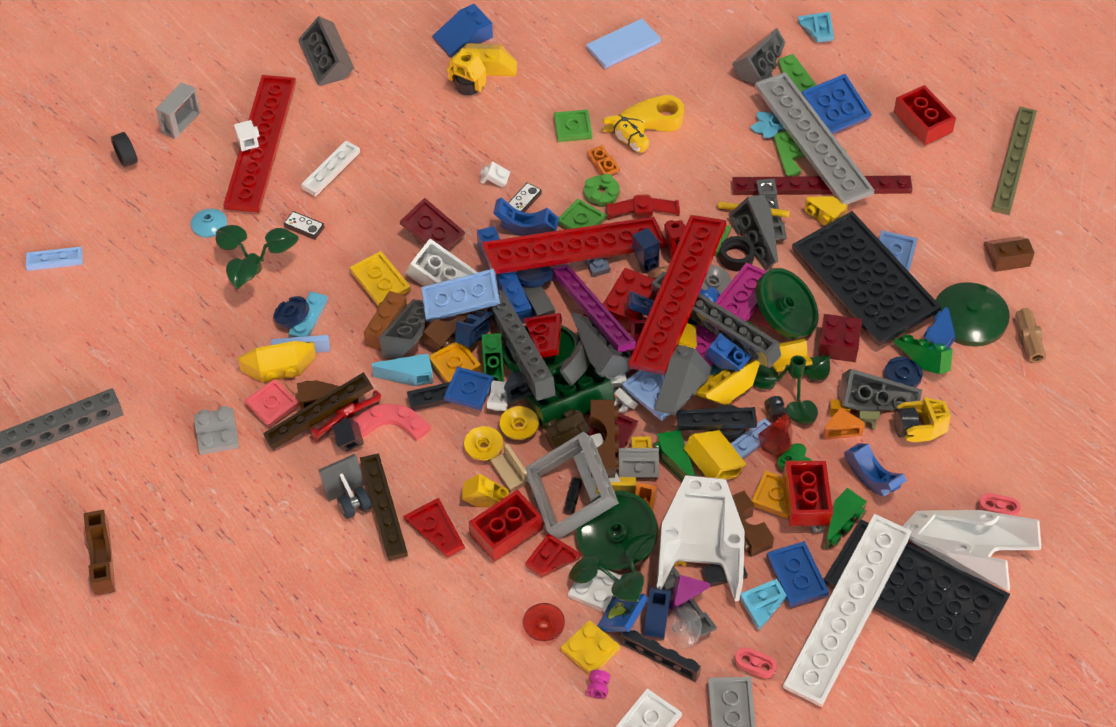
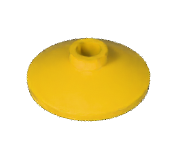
M523 406L507 409L500 418L501 431L504 435L514 440H524L533 436L539 426L536 413L530 408Z
M477 427L466 435L464 448L467 454L476 460H490L498 456L502 451L503 438L492 427Z

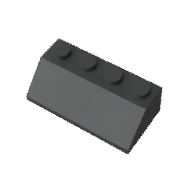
M318 16L298 40L318 85L322 86L344 80L354 69V66L334 22Z

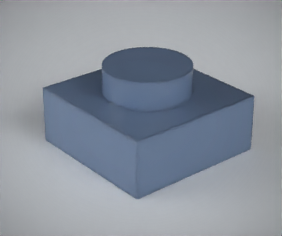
M605 257L586 260L592 277L610 273V266Z

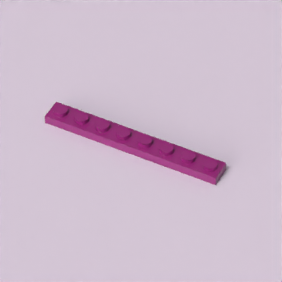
M568 264L552 267L553 277L617 352L635 349L636 342Z

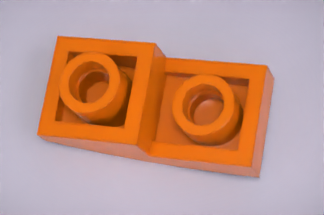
M603 145L587 151L588 158L601 175H611L620 171L612 155L609 156Z

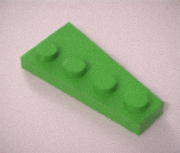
M794 54L778 59L781 73L786 72L800 92L816 86V83Z

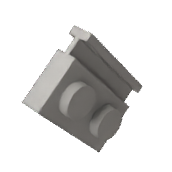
M619 448V477H659V448Z

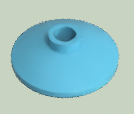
M212 208L197 212L191 220L192 231L196 235L205 238L216 236V231L227 225L225 214L220 210Z

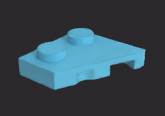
M830 12L798 16V23L817 43L834 40Z
M775 579L741 593L740 600L757 630H760L786 600L787 595L779 581Z

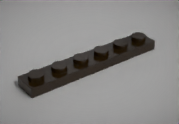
M363 372L264 432L263 435L271 449L274 450L374 388Z
M377 453L360 457V463L387 559L391 561L407 557V548L380 455Z

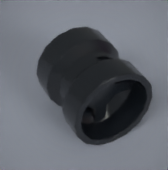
M772 396L764 402L765 409L769 412L770 422L779 423L788 417V412L783 407L784 401L782 397Z

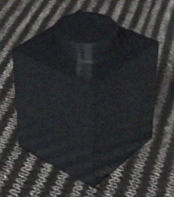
M345 418L340 420L338 424L333 425L339 448L348 452L364 444L359 424L354 420Z

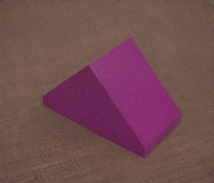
M680 575L675 579L669 608L671 610L677 608L710 588V584Z

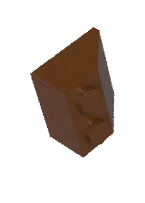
M1018 236L984 242L995 272L1031 266L1035 252L1028 238Z

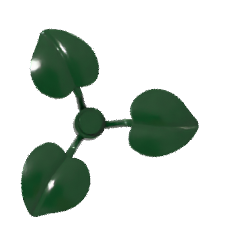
M226 225L216 231V243L221 249L233 250L239 245L245 256L243 260L239 258L232 259L226 266L227 277L236 289H239L243 284L261 272V262L264 261L267 247L271 253H282L295 245L299 240L296 234L287 229H272L265 236L267 243L264 244L261 256L259 257L255 253L247 254L244 245L241 243L247 239V233L242 227Z
M799 355L793 356L790 360V365H786L779 376L772 366L767 368L764 365H759L753 386L759 389H772L775 386V381H780L788 371L792 378L797 379V402H790L787 405L788 417L798 423L812 424L817 419L818 410L812 401H801V376L807 375L809 379L815 381L826 379L830 373V356L810 357L812 365L805 366L806 359Z
M639 535L626 544L624 554L626 557H630L629 562L632 572L625 573L620 579L616 578L604 567L599 566L600 558L593 555L580 559L572 567L568 578L575 583L583 584L591 581L597 575L598 570H601L615 581L611 588V592L615 597L624 601L638 603L644 585V576L642 573L636 572L634 560H643L651 553L656 542V535Z

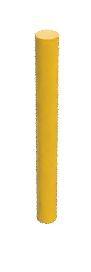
M719 201L717 207L718 209L734 210L739 204ZM770 208L772 216L789 218V210Z

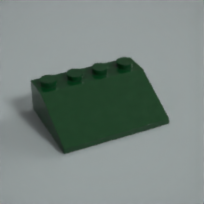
M590 363L583 375L571 386L567 383L561 372L552 375L555 396L537 401L532 394L524 399L529 408L538 416L539 423L546 427V422L553 418L559 420L563 417L562 413L569 409L579 410L582 415L589 414L591 400L616 401L611 381L606 376L602 377L595 372L596 368Z

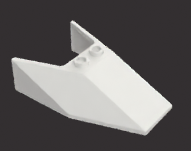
M685 475L662 522L656 589L662 590L677 561L715 564L722 566L733 598L739 602L743 585L745 531L726 479Z
M983 510L916 511L902 526L912 531L909 538L911 542L957 569L1007 591L1010 590L1008 562L1004 559L993 558L991 555L998 550L1041 549L1039 520Z

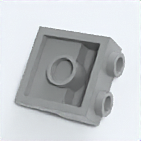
M221 406L216 411L210 412L203 409L198 414H194L200 455L239 448L233 408Z

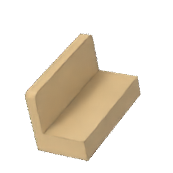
M509 444L504 445V454L491 459V465L506 488L512 493L528 485L526 481L527 471Z

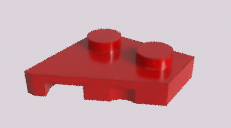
M548 533L527 559L525 567L543 577L579 560L581 553Z

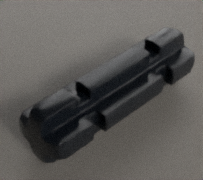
M573 477L571 479L564 506L566 514H574L575 506L577 505L580 493L579 490L582 485L580 478Z

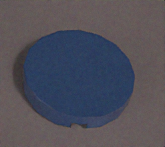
M545 266L520 270L516 272L519 282L523 283V286L538 287L544 285L546 281L550 282L553 279L552 267Z
M303 297L288 298L289 301L286 303L283 301L278 305L273 318L279 327L284 329L292 328L306 318L310 309L309 304Z
M905 356L890 359L884 370V379L915 388L919 386L923 376L922 368Z

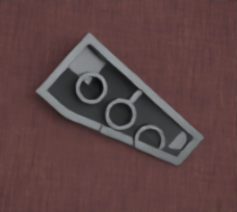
M778 28L767 34L732 63L740 79L755 85L756 82L773 76L772 71L777 66V57L781 55L785 45V41Z
M765 195L747 197L729 214V217L737 234H741L752 242L755 248V257L765 270H769L778 262L771 209Z
M412 299L379 337L383 357L391 359L401 358L423 335L426 322L423 300Z
M577 313L572 314L589 361L596 368L595 372L602 377L606 375L614 378L631 370L628 363L632 355L628 351L617 352L588 317Z
M678 345L670 358L655 411L674 415L686 404L687 399L691 395L694 396L697 393V389L701 385L704 386L707 383L711 367L695 348Z
M849 369L842 373L839 387L842 406L857 411L896 410L897 406L904 402L920 401L922 394L921 389L854 369Z

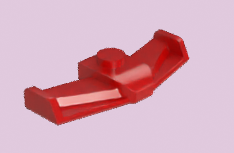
M648 194L635 195L633 199L613 204L607 203L606 205L608 220L633 212L635 217L653 216V211L680 216L679 200L651 198Z
M374 390L373 397L357 404L351 402L336 411L335 417L318 431L312 428L310 435L314 441L318 442L319 438L333 428V425L338 424L340 420L355 416L356 412L374 403L379 404L381 394Z

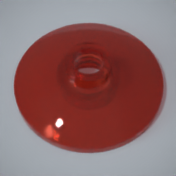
M539 603L526 611L523 617V627L525 632L534 640L551 641L562 633L565 627V618L562 611L555 605ZM541 624H547L548 626H547V627H541L540 625H541Z

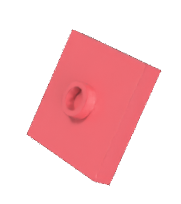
M276 379L244 400L245 404L268 427H271L300 406L299 402Z

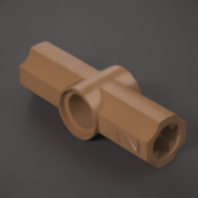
M1022 308L1015 315L1019 326V341L1022 345L1024 344L1029 361L1039 363L1046 358L1042 344V329L1040 326H1037L1032 310Z

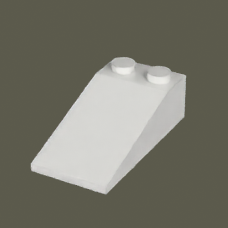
M429 239L410 263L405 274L420 285L428 286L478 272L432 239Z

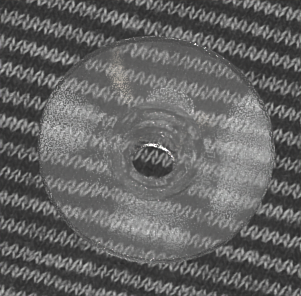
M680 607L669 616L666 634L669 642L678 649L691 648L696 644L701 635V619L694 609Z

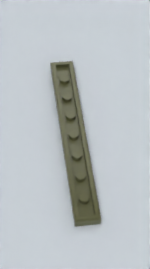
M1019 107L992 208L993 212L1010 215L1037 110Z

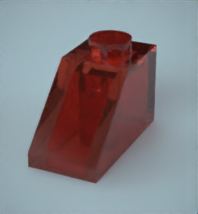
M785 413L758 434L762 450L776 457L781 456L792 447L793 429L788 414Z

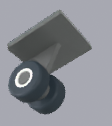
M355 454L319 469L327 499L331 501L337 498L340 510L346 519L355 516L354 509L358 507L362 511L372 507L370 498L364 487H362L365 483Z

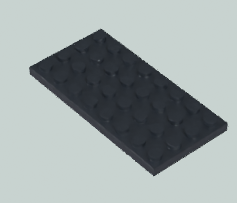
M853 211L792 244L794 252L853 318L862 319L861 327L878 346L885 344L941 311V306Z
M862 519L858 522L825 576L824 582L826 586L835 589L869 525L868 522ZM907 542L873 610L975 661L1007 603L1010 593L961 571L944 560Z

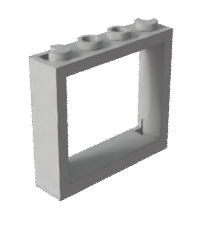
M585 432L580 433L525 467L527 471L526 481L533 490L531 492L532 497L539 506L537 511L544 520L545 524L543 527L557 539L562 538L619 503L594 440ZM583 451L601 497L558 523L541 476Z

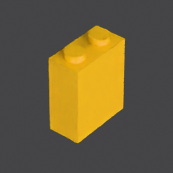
M720 430L694 433L688 438V442L684 447L685 451L707 478L734 479L740 475L747 465Z

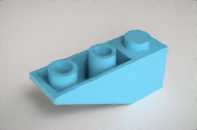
M418 354L411 357L371 363L373 377L411 386L433 383L429 354Z

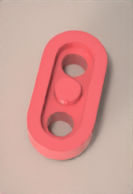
M993 493L982 495L979 501V508L983 511L1018 516L1021 509L1019 501L1015 498Z
M741 648L735 656V664L739 669L758 677L771 678L776 672V661L772 657L753 649ZM747 659L749 662L744 663L742 660ZM767 667L769 670L764 671L762 668Z

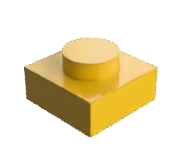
M651 436L631 437V447L652 448Z

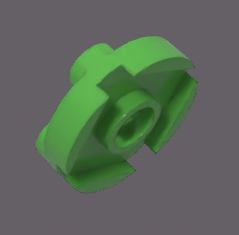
M598 175L585 181L584 197L590 204L593 202L598 207H606L607 203L613 204L616 202L620 194V187L612 175Z

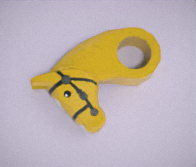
M672 95L651 97L631 105L618 115L604 118L602 120L603 124L608 125L602 127L603 132L615 133L620 141L630 146L635 152L643 153L649 147V139L645 135L644 129L662 132H672L679 129L683 124L684 104L679 98ZM666 111L673 113V115L668 116L660 113Z

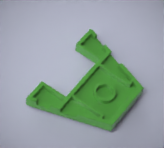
M786 130L775 134L773 140L782 162V168L785 171V177L801 175L802 170L795 161L805 157V155Z

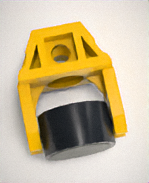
M462 48L446 69L449 80L455 82V89L462 95L481 93L482 88L486 84V69L478 54Z
M924 397L923 401L904 402L898 405L894 415L895 429L898 437H905L910 442L931 441L948 432L951 414L946 402ZM918 417L923 418L925 425L919 426Z

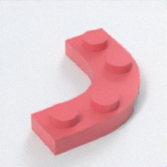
M398 404L377 405L367 409L353 419L359 424L362 438L376 428L388 424L401 427L415 441L431 431V426L412 409Z

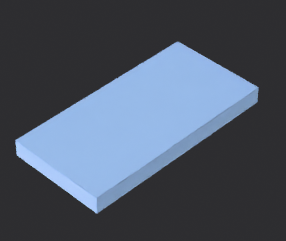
M639 19L586 44V49L606 69L661 43V38L643 19Z
M494 269L421 287L425 317L428 323L434 319L440 320L500 304Z

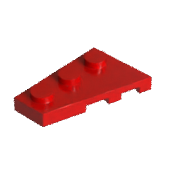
M561 313L524 318L533 343L541 357L558 355L562 326Z
M439 498L403 516L405 521L446 557L465 549Z

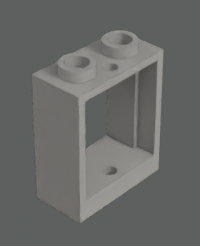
M181 82L156 108L161 133L176 139L201 113L196 89L193 86ZM183 104V107L175 114L176 110Z

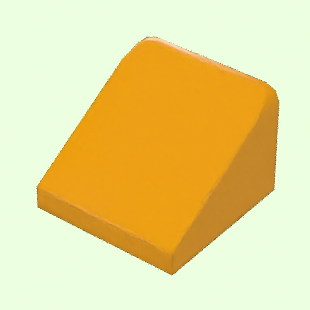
M830 399L829 416L833 417L840 408L850 413V408L843 407L841 400Z

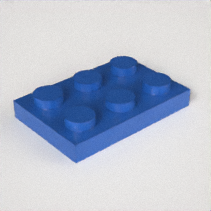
M805 541L767 552L766 557L776 579L787 595L786 600L790 608L829 596V590Z

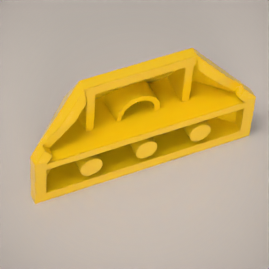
M467 43L463 47L478 54L486 69V76H516L517 61L501 44ZM459 50V51L449 60V65L451 64V62L454 60V58L458 55V53H459L461 50Z
M290 341L255 348L239 356L238 361L241 372L264 383L271 382L274 379L280 380L301 376L316 358V352L313 342Z
M750 358L740 372L724 369L715 376L709 375L707 383L704 386L701 385L695 395L723 405L729 404L733 399L744 394L746 390L753 386L760 363Z

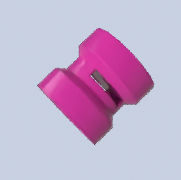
M603 670L590 671V684L587 685L586 694L596 699L606 698L610 674Z

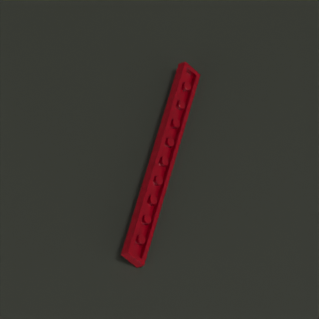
M911 175L864 176L873 187L874 194H912ZM820 176L732 177L733 195H758L756 182L757 180L775 179L777 195L833 194Z

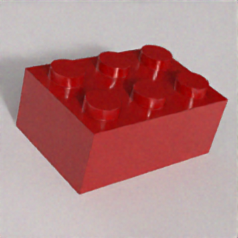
M925 85L896 97L894 113L924 145L953 132L956 117Z
M624 268L603 305L627 332H630L631 320H643L645 315L628 308L627 295L630 291H633L651 300H655L656 297L651 284L655 279Z
M786 461L782 475L789 526H829L833 516V507L826 461Z
M518 489L469 521V534L494 562L543 529L542 516Z

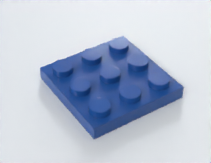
M846 74L801 92L832 134L870 119L872 116Z

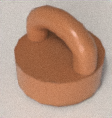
M663 266L650 270L651 278L656 279L663 271L667 272L668 268Z

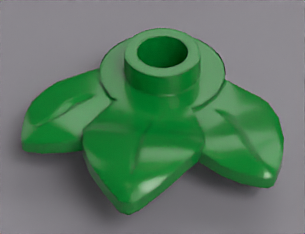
M781 443L775 449V455L778 457L777 463L782 471L786 461H812L805 456L806 447L800 443L792 444L790 447Z

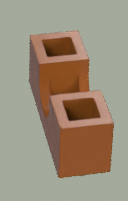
M392 291L387 293L364 331L366 346L381 351L379 337L407 306L406 296Z

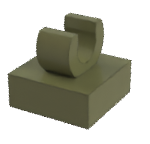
M859 411L857 412V418L864 421V424L870 422L872 425L871 430H875L876 422L874 420L880 419V412Z

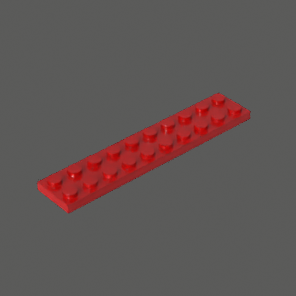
M271 75L261 76L248 121H252L253 127L257 126L259 147L241 151L240 148L224 200V209L260 213L295 89L296 78Z
M690 215L628 365L630 369L661 375L666 374L670 358L680 342L726 228V220Z
M653 216L482 242V250L490 269H494L495 274L634 253L632 235L647 228L650 229L660 242V249L666 248L667 242Z

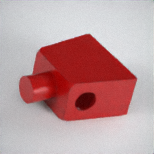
M669 220L664 224V237L667 242L666 249L670 261L677 248L676 244L679 243L685 229V224L682 220Z

